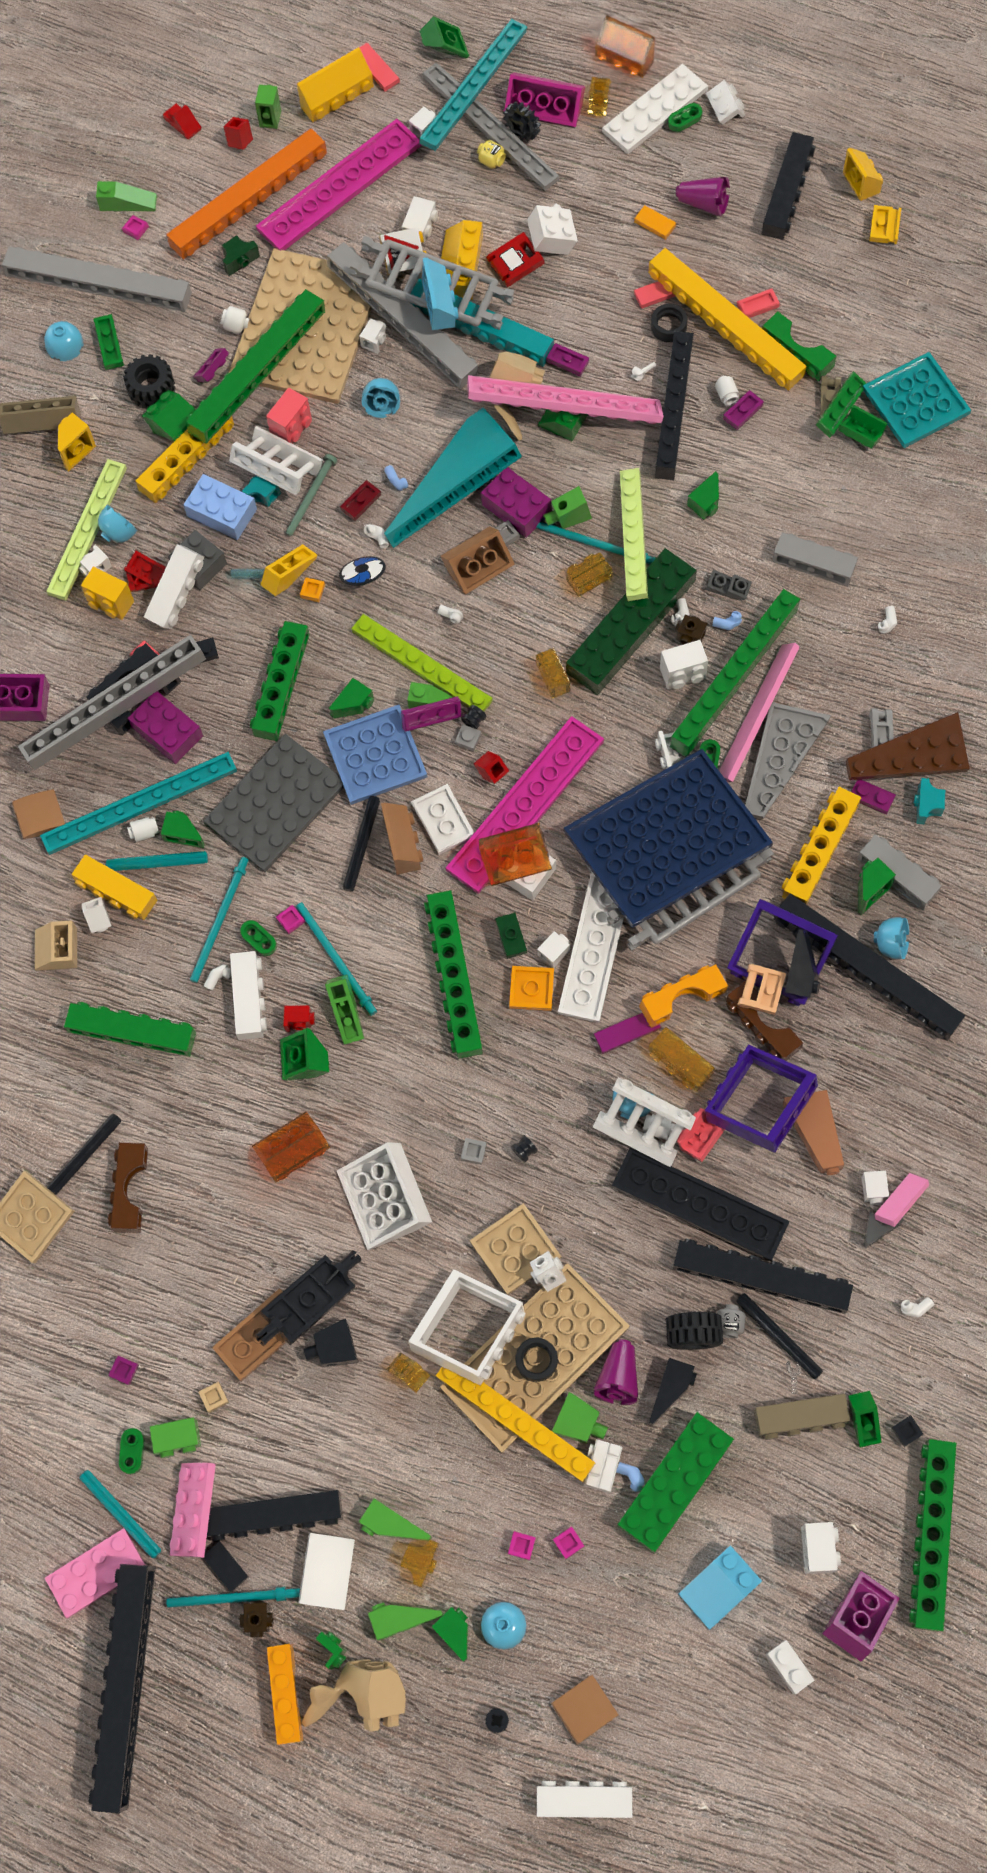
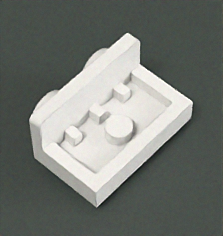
M725 80L706 93L722 125L737 114L742 118L745 116L743 111L745 107L742 101L736 97L738 93L733 84L729 85Z
M658 731V738L655 739L656 749L661 751L662 757H660L662 769H667L686 758L670 748L671 736L674 732L663 734V731Z

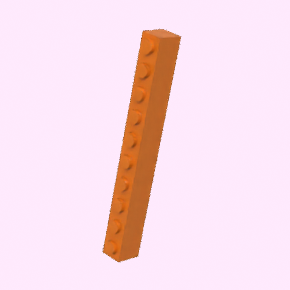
M310 128L168 232L166 235L169 246L183 260L192 255L198 248L206 245L217 234H221L228 226L236 223L240 217L251 212L259 203L264 202L274 192L279 191L289 181L294 180L301 172L309 169L316 161L321 160L327 154L325 141Z

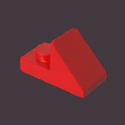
M176 103L163 113V118L188 140L202 129L187 105L181 108Z

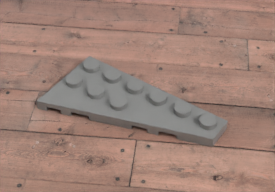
M772 702L745 804L754 818L761 820L765 818L829 722L831 715Z

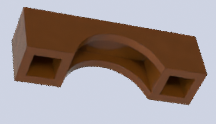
M746 981L727 995L726 1005L733 1014L737 1013L743 1026L755 1033V1039L759 1044L765 1045L770 1050L769 1054L787 1061L802 1049L803 1042L790 1027L784 1029L768 1027L760 1020L757 1010L738 1006L739 998H742ZM753 987L750 1000L757 1001L758 992Z
M119 1143L118 1149H115L114 1160L117 1162V1168L113 1170L112 1182L115 1183V1189L110 1195V1203L113 1204L112 1213H109L108 1225L111 1226L114 1232L141 1233L143 1212L139 1207L130 1203L127 1190L131 1179L137 1173L147 1169L148 1147L145 1143Z

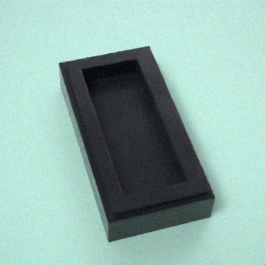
M221 1541L204 1554V1560L231 1593L249 1578Z

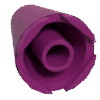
M715 177L681 182L676 188V197L682 203L716 216H722L726 212L729 201V194H726V188H730L729 179L727 177Z
M620 1339L618 1342L613 1343L594 1386V1396L611 1404H613L614 1400L621 1401V1405L637 1403L638 1384L635 1347L630 1341Z

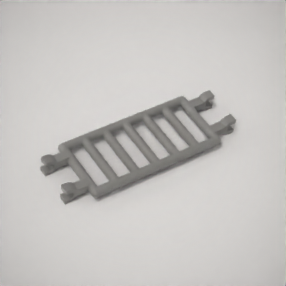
M367 236L363 237L361 251L373 252L378 254L372 269L364 267L359 262L353 260L350 265V275L367 279L365 282L367 287L427 308L424 292L421 298L410 293L421 272L423 258H429L444 265L446 269L453 271L451 286H449L450 291H454L461 274L471 278L458 307L457 320L476 327L482 321L498 330L501 329L503 315L498 313L492 314L486 310L492 297L501 299L504 303L511 305L514 300V290L497 287L499 282L493 277L387 239L383 244H380ZM391 248L399 251L400 254L384 285L376 282L375 279ZM407 255L418 258L404 290L392 288ZM478 281L489 284V287L474 318L464 314Z
M768 848L754 859L744 862L743 865L751 874L742 880L733 869L727 872L726 875L734 885L726 890L721 887L716 879L710 882L709 885L717 894L710 901L706 900L699 889L691 893L700 904V907L693 912H690L682 900L674 903L684 916V918L676 923L671 920L664 910L657 913L658 917L667 927L661 933L657 934L647 920L640 923L639 925L643 931L628 939V948L632 952L648 939H651L654 944H659L760 878L761 873L757 868L771 861V856L774 853ZM617 908L608 913L609 917H607V920L612 926L624 916Z

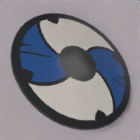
M360 557L344 565L340 570L339 577L343 583L351 586L369 584L383 575L386 565L378 557Z

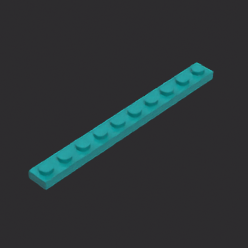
M514 19L508 22L419 139L420 144L433 151L438 149L527 32L526 25Z
M226 752L41 834L40 837L48 854H54L238 772L229 752Z

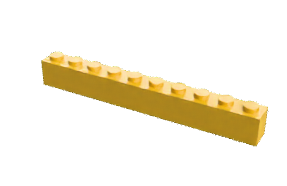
M664 248L649 262L648 273L652 279L659 281L681 303H685L691 308L695 315L703 318L709 327L716 329L722 338L729 340L752 363H756L761 367L765 374L774 378L779 386L789 391L804 377L807 367L669 250Z

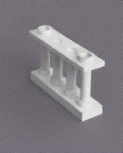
M258 426L254 428L253 439L249 445L244 446L238 442L232 444L229 458L230 462L294 495L300 492L302 477L306 473L314 476L318 475L323 460ZM259 447L267 452L262 455L254 450ZM277 456L283 459V461L277 463L271 460V458ZM293 464L300 469L295 472L287 467Z
M618 1077L612 1089L617 1092V1095L607 1113L600 1111L593 1128L671 1167L678 1152L673 1146L684 1127L691 1130L696 1117L689 1111L681 1110L638 1088L629 1080ZM625 1097L637 1103L627 1123H623L615 1118ZM646 1107L656 1112V1115L647 1132L643 1133L634 1127ZM664 1117L676 1123L666 1143L654 1139Z

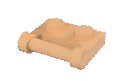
M749 964L747 969L748 977L742 998H739L738 1006L775 1015L786 973ZM761 975L763 979L757 1001L750 1000L756 976Z

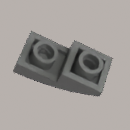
M713 569L705 589L722 596L746 600L752 581L735 574L730 577Z

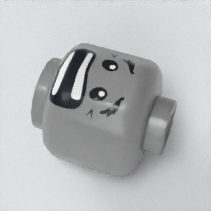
M727 1304L725 1308L717 1311V1314L722 1316L723 1337L738 1338V1335L744 1333L746 1315L743 1311L738 1310L739 1306Z

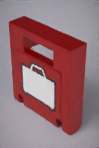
M524 232L486 257L491 267L507 287L545 264L544 258L538 251H534L533 243ZM526 247L533 253V256L530 258L524 252Z

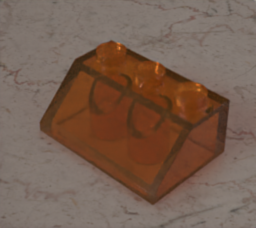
M606 15L595 43V56L643 78L654 63L655 37Z
M540 822L479 839V851L491 886L552 870Z
M307 1111L252 1145V1148L275 1183L287 1178L290 1173L304 1167L307 1162L323 1155L326 1150L331 1148Z

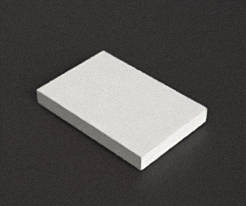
M448 784L411 801L438 855L467 842L474 834Z
M309 1533L298 1604L345 1610L354 1539Z

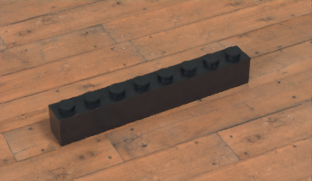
M674 331L656 461V479L675 480L694 333Z
M691 1239L679 1241L673 1270L841 1314H846L848 1311L853 1285L848 1284L849 1281L846 1279H828L827 1275L814 1272L813 1275L805 1273V1269L800 1267H792L790 1269L783 1267L784 1264L771 1261L766 1263L760 1257L752 1255L749 1258L743 1257L737 1251H720L719 1247L706 1244V1247L697 1245V1241Z

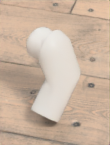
M685 598L676 601L678 612L671 616V622L674 626L677 625L679 620H683L685 614L690 616Z
M894 606L885 608L886 619L882 623H878V629L881 633H889L897 625Z
M221 965L211 970L204 986L213 990L218 979L222 977L229 979L232 976L231 968H228V965Z
M926 1297L919 1304L912 1303L910 1300H904L901 1303V1311L906 1316L919 1318L931 1309L934 1303L929 1297Z

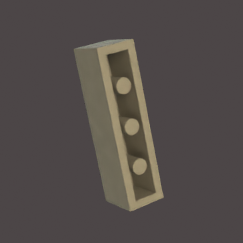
M76 396L0 403V424L3 434L58 429L62 419L68 417L72 412L81 419V412Z
M845 1394L756 1407L754 1410L759 1437L765 1436V1440L779 1438L778 1434L787 1433L788 1437L801 1435L800 1431L802 1430L817 1433L823 1431V1427L832 1426V1430L845 1428V1424L850 1422Z

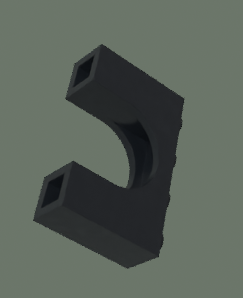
M146 643L138 647L133 655L127 660L122 661L113 673L108 674L100 685L92 688L86 698L90 700L158 655ZM178 677L161 688V690L168 695L181 683L180 678ZM127 710L109 722L122 736L132 728L128 720L131 713Z

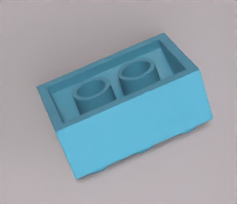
M423 258L422 284L432 330L455 327V319H458V309L453 306L455 295L454 291H450L449 287L451 286V276L446 273L444 265L429 258Z

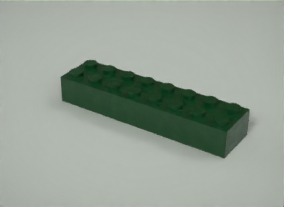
M666 548L646 569L648 598L628 601L625 593L566 662V673L597 696L675 606L676 601L681 599L696 581L697 570Z

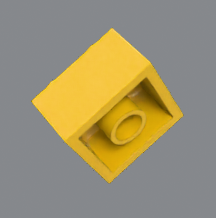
M94 566L81 584L88 605L95 610L100 609L111 618L116 617L123 620L134 603L128 583Z

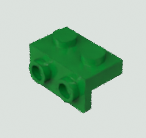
M854 405L849 416L840 424L838 431L860 442L863 446L872 449L882 438L887 422Z
M321 1631L316 1640L333 1654L325 1664V1667L331 1670L334 1667L338 1669L347 1658L344 1656L347 1650L340 1645L342 1640L334 1633Z

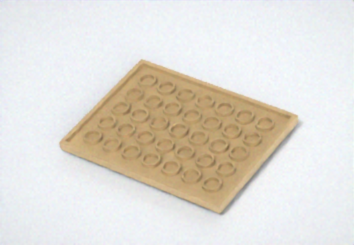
M274 248L250 312L248 326L244 329L229 373L234 369L236 363L244 358L249 348L254 347L261 335L271 328L272 323L282 316L284 310L293 304L295 298L307 289L324 300L325 313L259 386L283 392L289 387L305 397L339 404L360 343L359 336L366 326L372 307L327 266V260L285 250L279 251Z

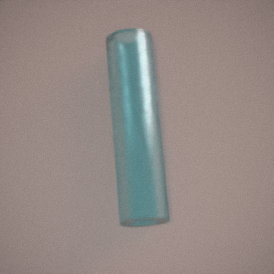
M265 568L231 569V579L263 578Z

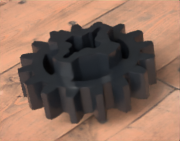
M515 101L513 104L510 103L503 112L505 115L503 120L506 121L504 125L509 127L513 134L519 136L521 141L525 139L529 142L530 139L533 140L541 131L539 129L541 124L537 122L539 117L534 116L535 111L529 110L530 106L524 107L523 102L518 104Z

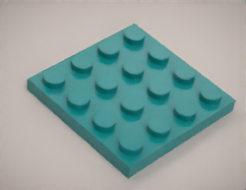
M930 352L863 385L864 393L883 420L887 422L888 427L903 448L920 441L971 413L970 407Z

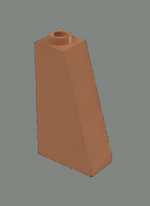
M827 1090L814 1092L793 1125L820 1174L835 1175L840 1173L839 1170L843 1169L844 1161ZM793 1096L784 1097V1109Z

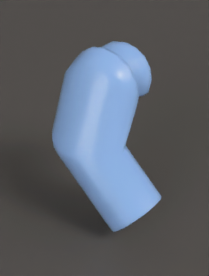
M392 465L385 467L384 471L388 480L397 490L402 491L408 487L406 478L399 479Z
M734 611L727 619L714 617L712 626L731 630L740 625L742 614Z
M619 1462L616 1473L629 1477L631 1482L630 1488L633 1491H641L642 1486L645 1485V1480L640 1470L635 1466Z

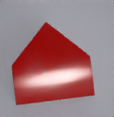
M135 551L127 566L124 567L130 591L135 592L157 588L166 567Z

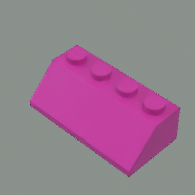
M514 72L509 77L505 110L510 103L513 104L517 101L520 104L523 102L524 107L530 106L529 110L535 111L534 116L539 117V120L576 127L583 105L586 86Z

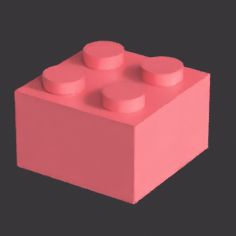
M288 387L266 415L270 433L291 444L297 442L301 432L308 428L312 421L308 398Z

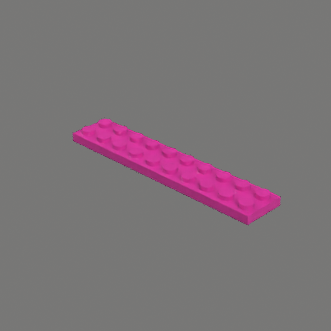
M395 119L258 223L256 230L274 248L279 251L286 250L421 147L422 144L419 143V138L398 119Z
M571 716L446 866V871L479 894L496 874L521 838L524 839L604 743V738Z

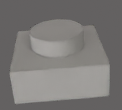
M509 520L495 528L499 530L506 546L519 539V533Z
M462 724L456 737L455 745L474 752L481 737V731Z
M465 1138L461 1161L482 1165L487 1142Z

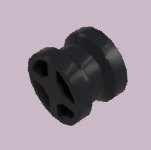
M471 704L468 707V712L462 715L461 720L465 725L478 729L480 727L479 723L484 721L487 715L479 707Z
M525 1135L520 1138V1142L511 1146L514 1153L523 1162L528 1161L531 1154L538 1152L536 1146Z
M492 1709L486 1715V1726L491 1732L501 1733L508 1727L509 1717L502 1709Z

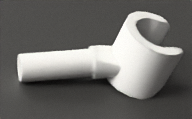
M653 362L642 370L635 366L632 369L633 374L631 377L641 381L645 373L654 368L656 363Z

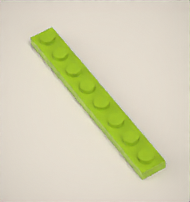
M365 614L351 628L354 634L441 691L451 695L452 698L458 696L461 704L467 708L472 704L485 712L493 702L492 697Z

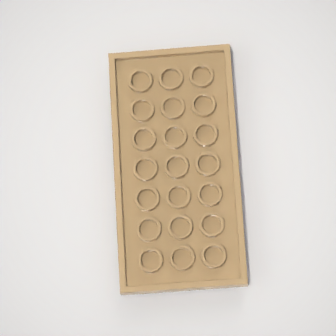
M568 1263L562 1269L566 1278L564 1283L549 1292L542 1287L524 1305L525 1317L523 1322L517 1324L512 1340L509 1343L506 1342L503 1347L504 1351L500 1360L494 1362L490 1377L483 1381L535 1420L630 1328L620 1315ZM503 1326L464 1364L477 1370ZM539 1337L546 1339L553 1344L557 1351L558 1364L556 1371L545 1381H529L520 1375L516 1367L515 1356L517 1349L522 1342L529 1338ZM537 1346L526 1351L523 1361L526 1369L530 1372L541 1373L549 1366L550 1357L545 1349ZM445 1383L440 1386V1389L501 1453L519 1438Z

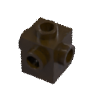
M685 614L683 620H679L675 627V632H677L676 640L683 645L700 640L702 643L708 623L701 621L696 616Z
M244 1603V1614H240V1628H244V1633H250V1638L264 1637V1633L270 1632V1627H273L274 1624L273 1613H270V1604ZM258 1616L259 1622L255 1624L254 1619Z

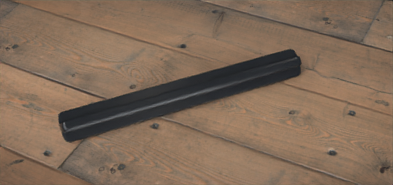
M370 796L343 884V889L353 892L380 804L379 797Z
M111 1114L49 1183L47 1188L57 1195L121 1123V1119L117 1115Z
M746 1293L738 1297L737 1303L813 1379H817L822 1374L823 1370Z

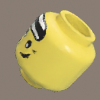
M488 140L484 144L481 143L478 147L477 154H479L478 159L480 163L492 169L500 167L504 163L506 153H504L503 146Z

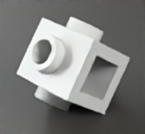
M549 1251L530 1262L533 1269L530 1272L531 1276L537 1284L541 1283L547 1292L566 1281L562 1272L564 1267L558 1257L553 1258Z

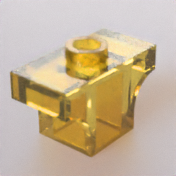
M592 77L589 91L588 115L606 116L611 90L610 79Z
M401 1352L386 1369L415 1393L418 1392L430 1377L422 1366Z
M430 1540L423 1547L408 1544L400 1566L411 1571L413 1585L423 1589L428 1573L433 1574L437 1564L434 1558L439 1548V1543Z

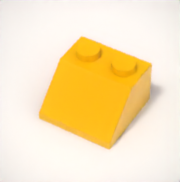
M851 147L848 148L843 174L859 200L862 201L879 194L883 178L874 168L873 161L867 157L865 152Z
M73 412L68 417L63 418L58 425V451L66 470L69 472L96 447L89 426Z

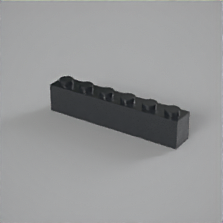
M792 132L766 212L761 235L784 240L785 234L790 232L792 225L790 218H794L797 209L794 205L795 202L799 203L802 191L799 190L800 187L804 188L806 181L804 174L809 172L811 165L809 158L813 157L815 153L814 137Z
M339 1490L211 1507L207 1538H211L212 1542L223 1541L225 1536L234 1535V1538L248 1537L250 1532H257V1535L270 1534L272 1529H279V1532L293 1531V1526L302 1525V1529L315 1528V1523L324 1522L325 1526L337 1525L338 1520H343L341 1493Z

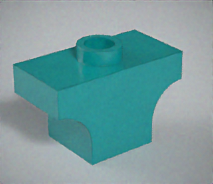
M256 475L251 478L249 484L242 490L243 493L254 497L255 502H261L267 507L281 494L279 486Z
M921 778L918 785V794L914 796V807H917L916 824H925L926 819L931 816L942 817L945 809L946 790L933 787L930 783V778Z

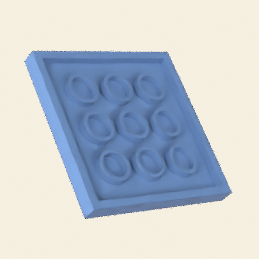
M400 705L323 731L351 805L369 799L370 796H377L428 778L411 732H405L402 729V710Z

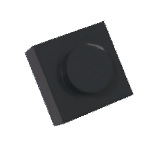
M213 637L196 642L206 658L203 662L219 658Z
M911 1415L891 1428L903 1447L924 1435Z

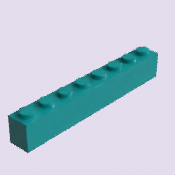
M419 279L410 294L421 298L424 289L422 279ZM455 295L453 306L457 307V309L462 301V297ZM469 301L464 314L475 318L480 306ZM411 303L415 308H419L422 313L429 316L427 308ZM488 309L486 310L487 312H490V313H492V314H495V312H493V311H491V310H488ZM504 316L500 330L482 321L476 327L455 319V328L463 333L475 336L482 342L495 345L500 350H506L537 362L536 365L544 367L546 364V357L554 346L553 338Z

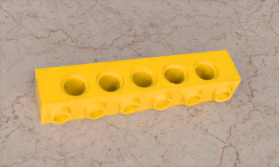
M233 417L229 418L207 444L197 441L199 439L186 430L135 480L138 490L155 504L160 499H163L167 492L179 483L185 473L190 472L194 464L199 459H203L207 451L212 446L217 445L225 433L231 431L234 425Z
M838 787L836 793L831 792L827 803H829L827 810L822 809L818 817L820 821L818 827L813 826L809 834L811 838L809 844L804 843L799 853L802 855L800 861L795 860L790 870L793 872L791 878L786 877L781 887L784 890L783 898L786 899L789 894H792L807 905L859 806L860 796L841 787ZM839 809L843 814H836L833 810ZM830 826L834 831H826L824 827ZM821 843L825 848L819 849L815 844ZM811 860L815 862L816 865L809 866L806 864V861ZM804 878L807 883L801 884L796 879Z

